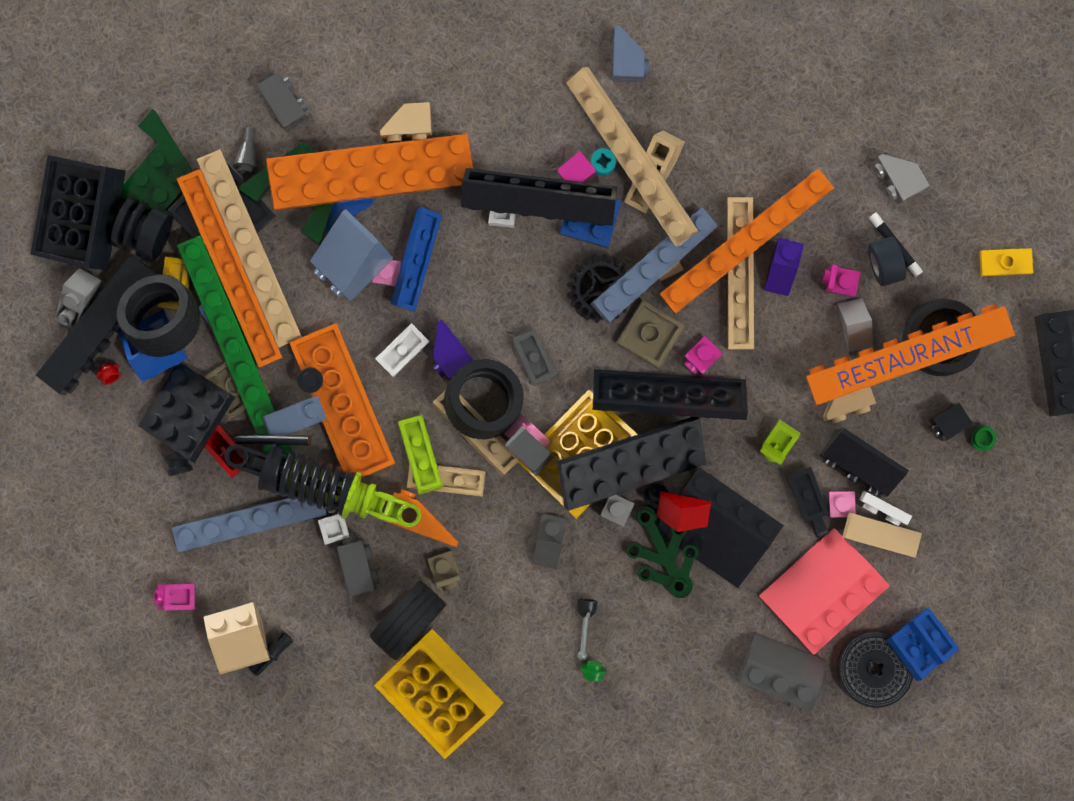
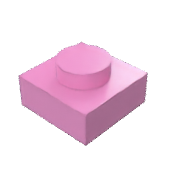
M392 260L372 280V283L395 287L402 262Z
M855 491L828 492L829 517H848V513L856 514Z

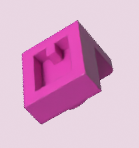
M832 264L829 270L825 269L822 284L826 285L825 292L856 297L860 272L839 268L838 265Z
M704 336L683 357L686 361L684 366L692 374L695 375L698 372L702 375L723 353Z
M158 584L157 590L154 592V603L157 605L158 610H194V584Z

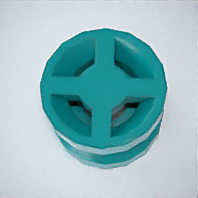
M601 148L593 153L591 165L596 169V175L607 176L614 171L616 157L611 150Z

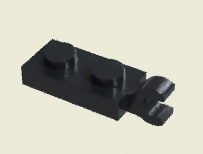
M808 467L787 475L788 483L803 522H812L817 538L827 535L828 531L822 517L829 515L812 468Z

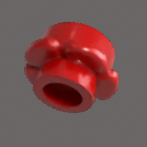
M111 362L102 364L98 368L99 372L96 374V378L103 385L116 382L121 377V373L118 370L120 368L119 365H112Z

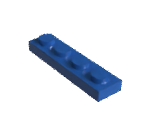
M417 207L391 305L412 312L416 311L442 218L441 214L423 207Z

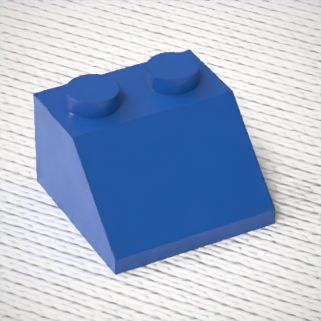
M163 309L142 320L139 324V330L146 332L158 330L168 324L170 319L166 311ZM122 331L119 332L127 360L142 382L188 359L185 349L166 357L144 355L131 345Z

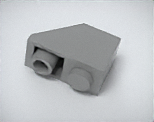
M884 154L874 160L876 174L879 178L885 179L888 185L886 190L893 201L897 200L898 204L930 186L916 163Z
M79 268L63 284L54 320L72 329L96 299L101 280Z

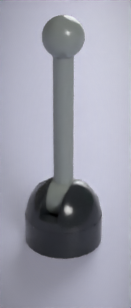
M577 599V611L583 617L581 647L577 654V658L580 661L587 659L585 649L588 618L596 613L598 601L593 599Z

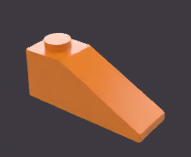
M403 489L400 494L394 492L393 496L418 506L422 517L420 522L413 527H405L394 522L390 524L455 547L458 546L459 541L419 500L415 499L416 494ZM406 508L402 513V517L405 522L412 523L416 520L417 513L413 508Z

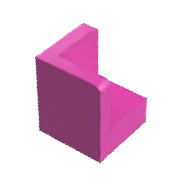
M579 151L558 169V173L564 180L587 182L596 175V169Z

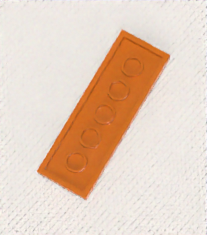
M332 324L290 342L300 370L302 371L308 367L316 368L323 376L322 387L317 392L311 393V396H318L327 418V420L322 422L343 472L346 470L361 472V478L396 464L338 324Z

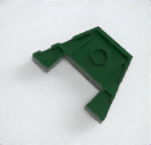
M152 109L138 127L153 138L157 145L124 182L121 198L127 200L130 197H134L139 200V203L142 201L148 203L150 210L154 207H159L167 211L182 194L177 178L193 172L157 112Z
M302 142L282 157L316 153L317 151ZM267 167L238 188L240 193L257 204L270 189ZM334 203L309 206V208L314 210V213L300 230L302 235L319 246L323 242L326 226H328Z

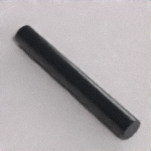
M236 434L235 441L236 444L273 445L276 443L278 445L310 446L311 436Z

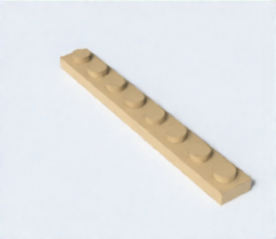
M583 67L567 82V85L675 247L681 246L698 232V229L589 67Z
M221 149L198 158V164L278 347L302 338Z

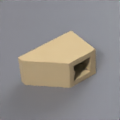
M430 102L403 104L380 130L382 140H387V143L402 142V139L412 138L413 141L432 137Z
M871 387L831 400L823 415L824 421L831 419L832 424L846 420L847 413L855 411L857 416L871 411L870 405L876 404Z

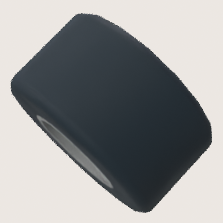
M894 237L874 241L868 245L871 267L880 286H886L906 279L904 257Z

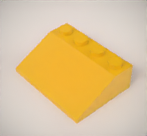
M589 390L545 433L544 436L551 441L545 448L553 456L547 465L535 475L521 461H518L563 507L564 503L557 461L637 435L613 411L592 410L593 393ZM590 504L568 512L577 519Z
M433 629L374 685L444 759L491 718L504 703Z

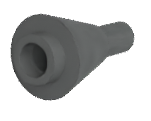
M252 127L245 128L244 142L233 163V167L237 169V172L244 175H251L252 172L258 170L254 145L256 129Z

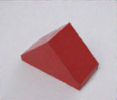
M218 425L204 448L233 479L242 470L233 468L226 463L225 452L230 446L240 444H236L235 439L223 427ZM240 449L235 450L232 453V461L235 464L243 462L244 452Z
M661 491L657 517L677 532L704 528L708 526L712 502Z

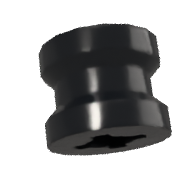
M179 453L163 456L164 461L169 466L168 476L193 471V466L189 464L188 459Z

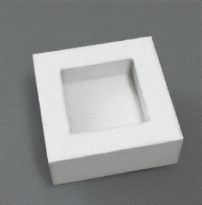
M490 211L488 223L490 226L514 228L516 214Z
M338 514L318 520L325 545L350 538L346 520Z

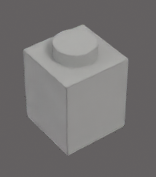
M618 495L608 497L599 516L624 527L635 503Z

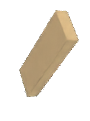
M409 465L407 488L417 489ZM437 466L443 488L435 491L483 497L486 471Z
M848 513L842 538L916 558L922 533Z

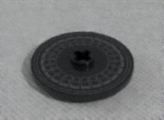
M866 631L854 636L845 644L838 658L837 672L842 688L852 700L866 707L882 708L898 702L907 693L913 680L911 673L886 641L892 634L884 631ZM872 663L874 665H881L879 675L877 673L871 674L870 671L873 669Z

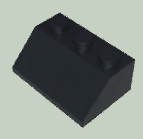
M845 428L835 430L820 453V456L825 458L823 460L825 465L833 470H836L837 467L846 472L845 478L855 484L860 481L867 486L866 491L877 498L880 495L888 497L909 472L908 469Z

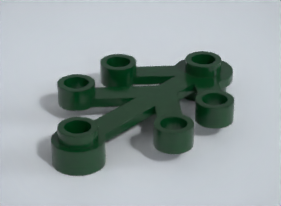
M645 505L637 511L636 520L641 526L646 527L658 552L644 548L638 542H633L626 549L627 555L633 559L640 557L665 566L669 575L656 572L651 566L644 565L638 570V577L644 582L652 580L668 587L672 596L685 598L693 590V581L689 574L694 559L699 555V548L695 544H688L683 549L684 561L679 571L675 559L682 538L687 531L678 533L671 528L673 535L669 547H667L655 523L658 518L657 510L650 505ZM642 513H648L650 515V520L644 521L642 519ZM632 546H636L639 549L637 555L632 554ZM693 548L695 556H689L687 549ZM642 570H649L650 577H644ZM676 582H682L684 584V589H677Z

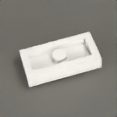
M411 323L375 359L395 377L429 343V340Z
M863 491L859 498L860 501L864 502L863 508L874 514L878 510L887 514L885 520L897 526L901 522L908 525L912 518L911 515L868 492Z

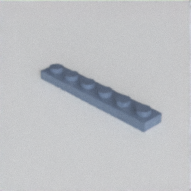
M703 207L699 208L689 217L698 229V232L681 246L677 247L667 236L591 303L606 323L611 322L718 227Z
M287 498L172 527L177 551L182 552L327 515L326 507L320 510L316 505L309 506L307 501L300 503L298 499L291 500Z

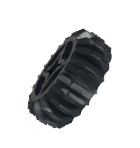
M605 254L602 256V262H598L597 256L593 255L592 264L589 263L587 258H584L583 264L585 268L576 264L575 269L579 274L570 273L569 275L571 279L575 280V283H567L568 288L574 289V291L567 293V297H576V300L570 303L571 307L579 304L581 307L576 313L580 315L584 310L587 311L585 316L587 321L590 319L591 314L596 315L595 323H599L600 315L586 301L598 298L602 294L601 292L593 293L594 289L597 288L595 285L596 281L601 286L608 285L607 288H609L626 273L621 272L625 267L623 262L616 267L614 265L617 258L613 257L611 263H606L607 255ZM595 269H606L616 276L603 279L596 273ZM588 273L592 287L581 295L580 282ZM625 308L622 313H626L627 309Z

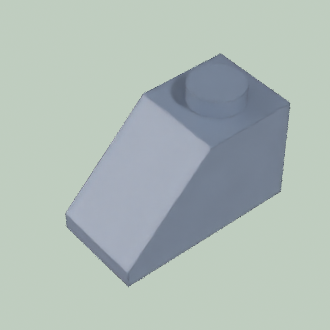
M621 26L614 27L612 81L643 82L644 75L649 73V59H644L645 52Z
M318 396L262 417L270 435H288L327 420Z

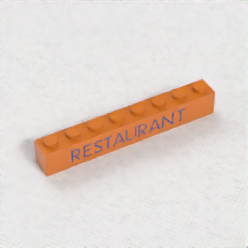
M997 304L982 308L983 314L973 317L972 312L957 317L958 322L948 326L947 321L933 325L932 332L923 334V331L919 330L908 334L909 340L901 343L898 342V339L883 343L884 349L874 352L873 347L860 351L858 352L859 357L853 360H849V357L846 356L834 360L835 366L825 369L823 364L809 369L810 375L805 376L815 405L1015 336L1005 306L998 308Z

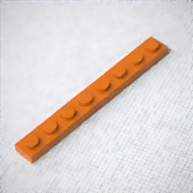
M818 168L661 292L659 296L675 315L832 191L834 187Z
M201 169L177 178L258 367L283 358Z

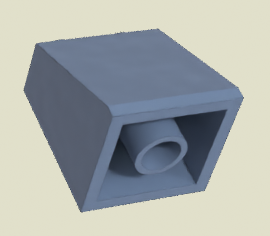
M345 209L310 262L316 267L313 272L323 282L328 279L332 283L329 288L339 298L344 295L352 301L394 258Z

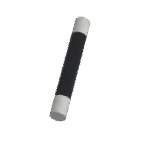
M877 212L870 216L868 219L884 239L894 237L897 240L905 265L913 276L917 277L921 274L923 270Z

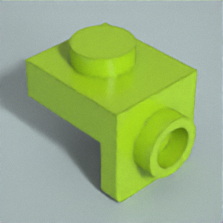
M779 419L764 440L760 452L763 453V456L768 461L777 462L781 465L801 433Z

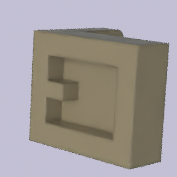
M452 550L428 558L436 588L442 587L443 591L458 586L457 581L461 580V576Z

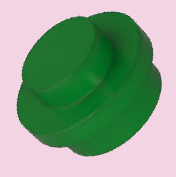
M978 426L972 431L970 441L975 449L987 451L995 445L996 434L988 426Z
M588 661L587 664L581 666L583 678L589 681H602L603 676L607 672V669L598 661Z

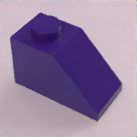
M779 238L775 242L764 287L765 291L789 296L799 267L804 244Z
M441 319L437 324L433 355L436 364L433 367L442 378L446 375L450 380L462 366L473 361V359Z

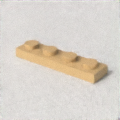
M444 391L432 402V405L450 423L444 406ZM460 395L462 407L469 416L478 421L486 422ZM460 433L502 477L520 461L505 446L507 442L500 435L491 439L478 440Z

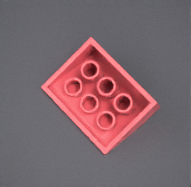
M833 528L767 587L759 597L806 650L814 655L890 585Z

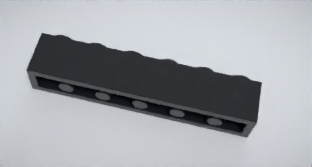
M466 168L462 180L461 207L471 210L519 214L524 217L536 216L549 220L561 219L574 223L585 222L598 226H613L618 186Z
M130 255L41 367L36 376L61 395L71 394L79 385L77 380L83 372L87 374L95 364L93 360L99 352L101 354L104 353L110 346L111 341L109 339L115 332L117 334L121 332L116 316L120 298L136 281L158 274L136 257Z

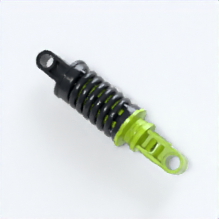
M276 443L272 445L267 454L242 445H232L225 452V461L229 466L259 476L258 490H266L274 494L279 492L280 496L285 497L288 495L291 500L298 499L300 503L307 501L309 506L316 505L320 510L327 506L329 513H333L337 509L338 515L343 519H346L350 512L359 514L360 518L363 519L370 514L372 517L390 523L394 522L405 527H413L421 520L422 513L418 506L400 500L398 497L380 491L377 492L376 484L371 483V485L361 482V472L346 470L344 474H341L342 468L339 466L332 472L333 465L327 463L325 469H322L324 462L318 460L315 466H313V457H308L306 463H303L305 459L304 454H298L295 460L294 451L290 450L285 455L284 448ZM237 449L242 450L245 455L243 462L240 464H235L232 461V453ZM386 501H388L387 506H386V508H385V511H384V513H383V509H384L385 503H386ZM406 508H413L417 513V518L412 523L405 522L402 517V513Z

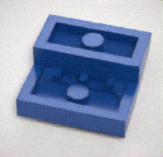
M929 607L903 625L886 640L916 681L922 680L935 667L944 663L959 650V647Z

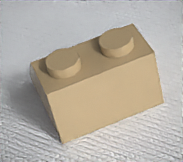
M253 602L204 617L208 642L220 675L270 660L262 617Z

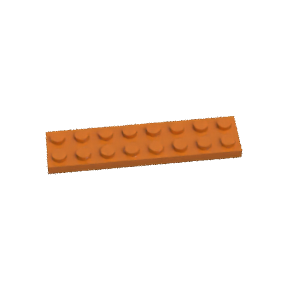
M468 134L266 159L274 211L462 187L465 169H473Z

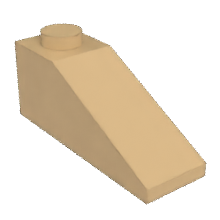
M663 130L653 136L646 154L666 181L685 141ZM632 183L624 202L644 213H648L649 206Z

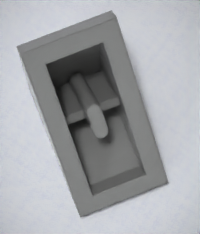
M859 298L837 303L848 353L873 347L872 319L863 299Z

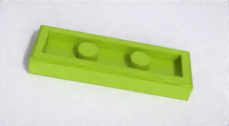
M423 415L398 421L418 495L442 489L443 484Z

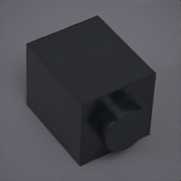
M960 403L951 405L929 419L932 424L929 426L932 434L936 439L941 438L942 441L951 439L973 425Z

